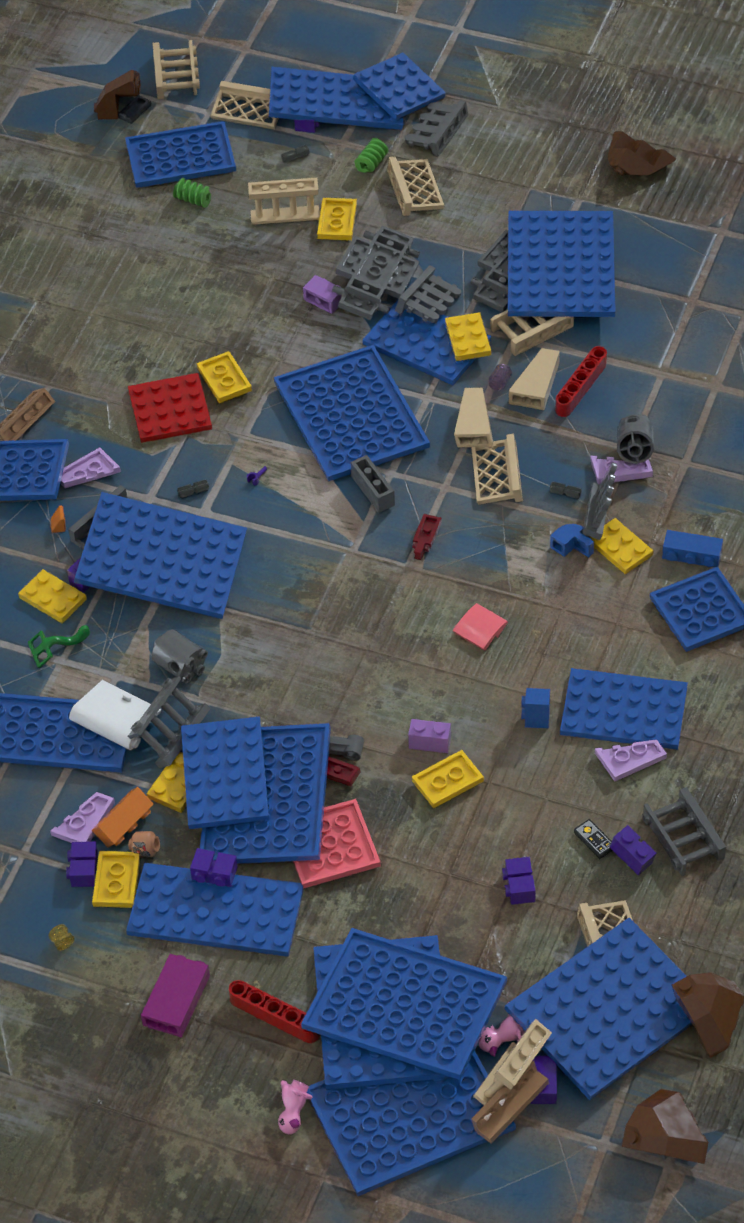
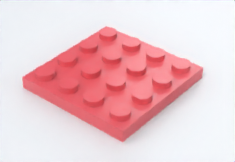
M356 799L324 808L320 860L293 861L303 889L381 867L380 859Z

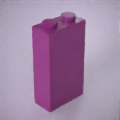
M169 954L141 1014L143 1026L182 1038L210 977L209 965L199 960L187 959L182 955Z

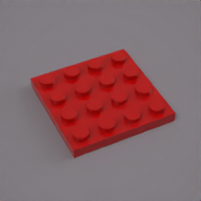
M199 373L128 386L141 443L212 430V423Z

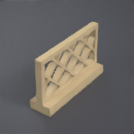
M221 81L219 85L220 91L210 115L211 119L275 130L279 118H273L272 123L264 121V119L269 117L270 89ZM222 97H229V98H231L230 100H228V101H226V102H224V103H223V101L221 100ZM246 100L247 102L239 105L236 101ZM258 102L263 105L255 108L252 104ZM232 103L236 105V107L231 110H228L226 107ZM248 106L252 108V110L247 113H244L242 110ZM222 108L226 111L223 114H216ZM266 108L268 113L260 116L258 112ZM238 111L242 114L239 117L232 116V114ZM253 114H256L258 117L254 120L248 119Z
M389 157L387 172L403 216H410L411 211L444 209L442 197L427 159L397 161L396 157ZM417 166H425V169L422 170ZM400 167H407V168H409V169H408L407 171H405V170L401 169ZM415 171L419 173V175L415 176L411 174V172ZM424 176V177L428 178L429 180H428V181H425V180L421 179V177ZM408 177V178L412 179L413 181H412V182H409V181L405 180V178ZM418 182L424 186L420 188L414 184ZM428 187V188L432 189L433 192L430 193V192L426 191L425 189ZM410 189H413V190L417 191V193L414 194V193L410 192L409 190H410ZM420 194H423V195L427 196V198H426V199H423V198L420 197L419 195H420ZM431 199H433V200L437 201L438 203H431V202H429V201H430ZM416 200L422 204L414 205L413 201Z
M514 434L506 435L507 439L494 441L493 447H472L478 505L515 498V502L523 501L517 445ZM505 446L501 453L494 451L497 447ZM476 451H487L482 457L476 454ZM490 454L496 456L492 462L487 460ZM500 459L506 461L502 467L496 465ZM482 463L488 465L484 470L478 468ZM492 468L498 470L493 476L488 473ZM502 473L507 475L503 481L498 479ZM484 476L489 478L486 484L479 482ZM493 482L500 484L495 490L489 487ZM503 487L509 489L510 493L501 494L499 492ZM485 490L491 493L488 497L481 498Z
M626 900L588 906V903L579 904L577 918L587 947L603 936L599 933L601 927L608 931L614 928L605 923L608 917L618 922L617 925L622 923L625 918L630 917L632 920ZM622 908L624 914L622 917H619L612 913V911ZM593 912H601L605 917L601 921L594 917Z

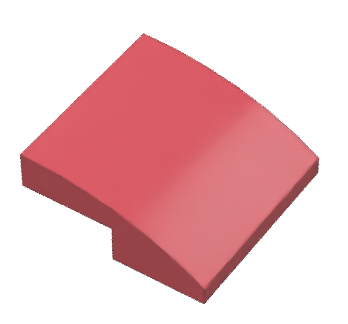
M476 603L457 623L453 632L486 651L494 637H499L508 621Z

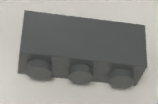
M365 455L352 461L351 477L378 513L395 506L394 490L370 458Z

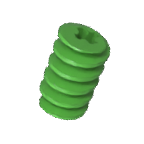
M372 138L355 159L356 168L362 173L373 172L385 155L388 154V147L380 139Z
M181 178L174 187L173 197L179 200H184L198 206L202 205L204 208L211 201L209 186L204 187L203 184L198 185L197 182L192 183L191 180L186 181L185 178Z

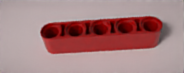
M596 346L592 348L557 394L555 411L558 416H569L607 365V350L604 347Z
M235 980L230 983L229 997L233 1006L304 1042L314 1043L319 1039L320 1034L302 1029L301 1023L306 1012L244 981Z

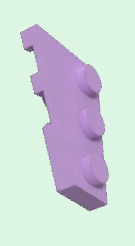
M98 448L64 467L60 484L64 488L120 473V466L101 448Z
M591 456V464L598 484H601L612 462L618 464L614 473L616 475L614 482L653 477L649 460L639 464H631L626 461L614 460V457H607V460L597 459V456Z
M657 740L636 742L632 746L625 747L616 745L611 749L602 750V748L595 749L596 756L614 782L667 758V753Z
M96 792L79 806V810L72 816L68 815L64 819V823L58 828L54 827L50 831L51 836L70 843L91 841L95 835L91 830L110 812L115 804L114 798Z

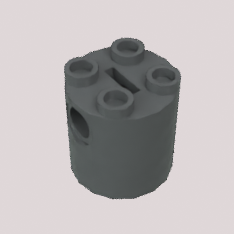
M629 415L622 418L617 427V452L619 456L631 464H639L648 460L654 451V427L646 415Z
M174 629L168 630L154 642L152 650L153 662L175 677L179 676L182 682L187 684L195 675L200 676L205 669L203 664L208 651Z

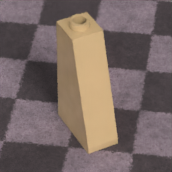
M544 348L539 351L510 388L509 404L545 410L559 366L560 351Z
M483 388L464 389L454 432L457 447H493L494 445Z

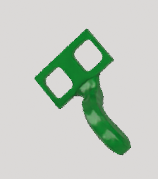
M83 625L71 637H45L43 631L38 632L28 641L37 667H42L53 657L50 651L53 645L70 646L79 644L90 635V629L87 625ZM40 636L42 643L34 648L33 642ZM46 650L47 658L40 663L39 655Z

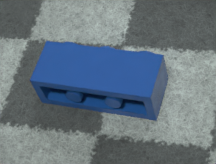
M667 530L663 544L662 559L719 568L723 539Z

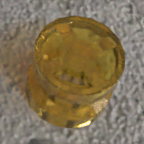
M64 924L54 927L48 935L49 939L55 942V947L61 951L69 948L75 940L74 936L68 933V928Z

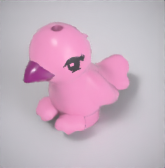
M508 1014L498 1029H494L491 1026V1028L487 1027L483 1031L478 1045L480 1049L489 1052L495 1057L496 1051L502 1043L514 1040L518 1042L525 1031Z
M293 1080L292 1084L281 1081L282 1100L285 1110L279 1116L278 1125L285 1134H294L299 1130L301 1125L300 1110L307 1099L313 1098L312 1095L307 1093L309 1086L297 1080Z

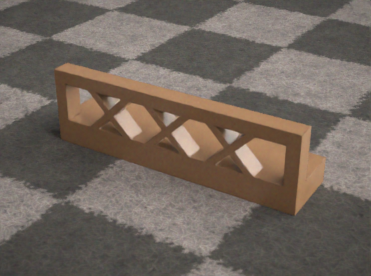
M45 388L34 390L0 423V441L17 440L55 402Z
M533 1060L511 1090L504 1085L472 1118L475 1132L488 1142L492 1143L549 1084L548 1078L537 1071Z

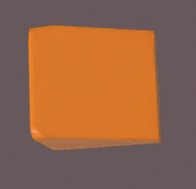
M62 505L57 508L51 517L52 533L65 532L66 530Z

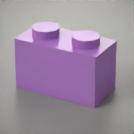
M317 275L303 287L305 301L331 314L339 308L338 304L342 295L332 292L335 284Z
M411 719L408 734L409 749L448 753L451 741V723Z

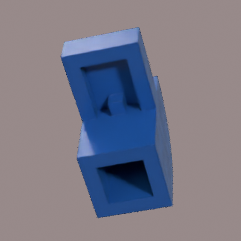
M567 524L559 527L550 535V548L564 557L573 549H576L589 558L594 553V541L582 534L583 526Z

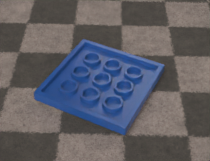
M400 53L353 75V80L395 120L417 111L430 103L441 100L446 95V92L404 53Z
M68 439L0 441V501L57 499L69 448Z
M718 567L650 593L651 601L686 652L744 629V604Z

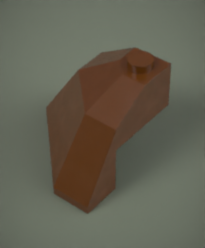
M130 70L105 85L97 99V103H94V113H97L98 120L118 119L120 97L140 95L141 81L139 72Z
M623 131L614 132L608 153L610 166L621 176L624 174L650 175L676 160L666 150L654 149L644 140H634Z
M709 972L692 974L672 984L676 1001L696 1028L700 1044L711 1058L728 1049L733 1030H735L739 1019L741 1006L744 1004V995L736 983Z
M660 1089L635 1108L626 1124L622 1147L705 1164L709 1142L705 1135H702L697 1126L698 1123L691 1110H688L682 1094L680 1092Z

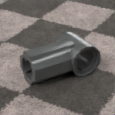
M349 735L347 738L330 736L329 754L344 755L348 760L357 761L361 758L365 740L359 735Z

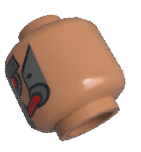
M152 831L135 832L128 842V847L133 853L139 854L140 858L153 857L160 849V840Z

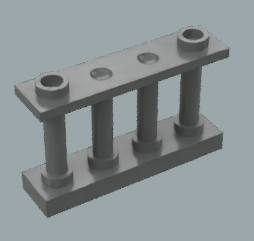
M179 676L173 679L168 678L164 681L162 690L140 720L131 726L132 731L127 736L129 739L141 736L158 753L159 758L155 764L159 768L171 765L182 750L181 726L200 724L211 709L206 703L198 706L194 705L176 688L181 680ZM170 694L189 711L187 719L184 720L166 702ZM160 708L179 725L177 733L174 734L156 716ZM150 722L169 739L167 747L164 748L145 730Z
M687 787L680 789L677 802L658 810L652 811L648 803L644 804L642 814L644 823L646 825L649 824L670 857L673 868L678 870L681 876L686 875L687 863L706 855H714L717 861L725 859V844ZM679 809L685 810L687 813L686 817L662 826L657 819ZM688 824L694 825L697 829L696 832L672 841L667 834ZM698 839L706 842L707 847L683 857L677 850V848Z

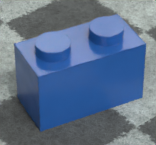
M526 688V696H522L521 719H525V727L549 728L550 689Z

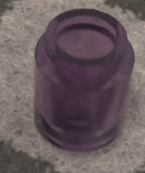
M498 364L495 367L488 382L493 390L499 391L505 387L512 376L510 367L505 364Z

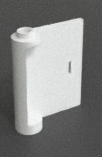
M102 680L73 706L69 719L128 750H132L138 747L141 738L139 736L132 739L127 737L132 731L131 726L140 720L151 704ZM159 709V711L156 713V716H158L161 713L162 709Z

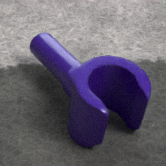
M264 466L257 473H248L247 481L250 482L253 479V485L257 486L259 484L258 478L267 470V467Z

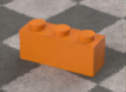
M137 786L91 831L107 848L113 844L117 846L125 839L123 835L127 831L130 833L138 826L136 822L140 818L143 820L150 814L151 811L149 809L154 803Z

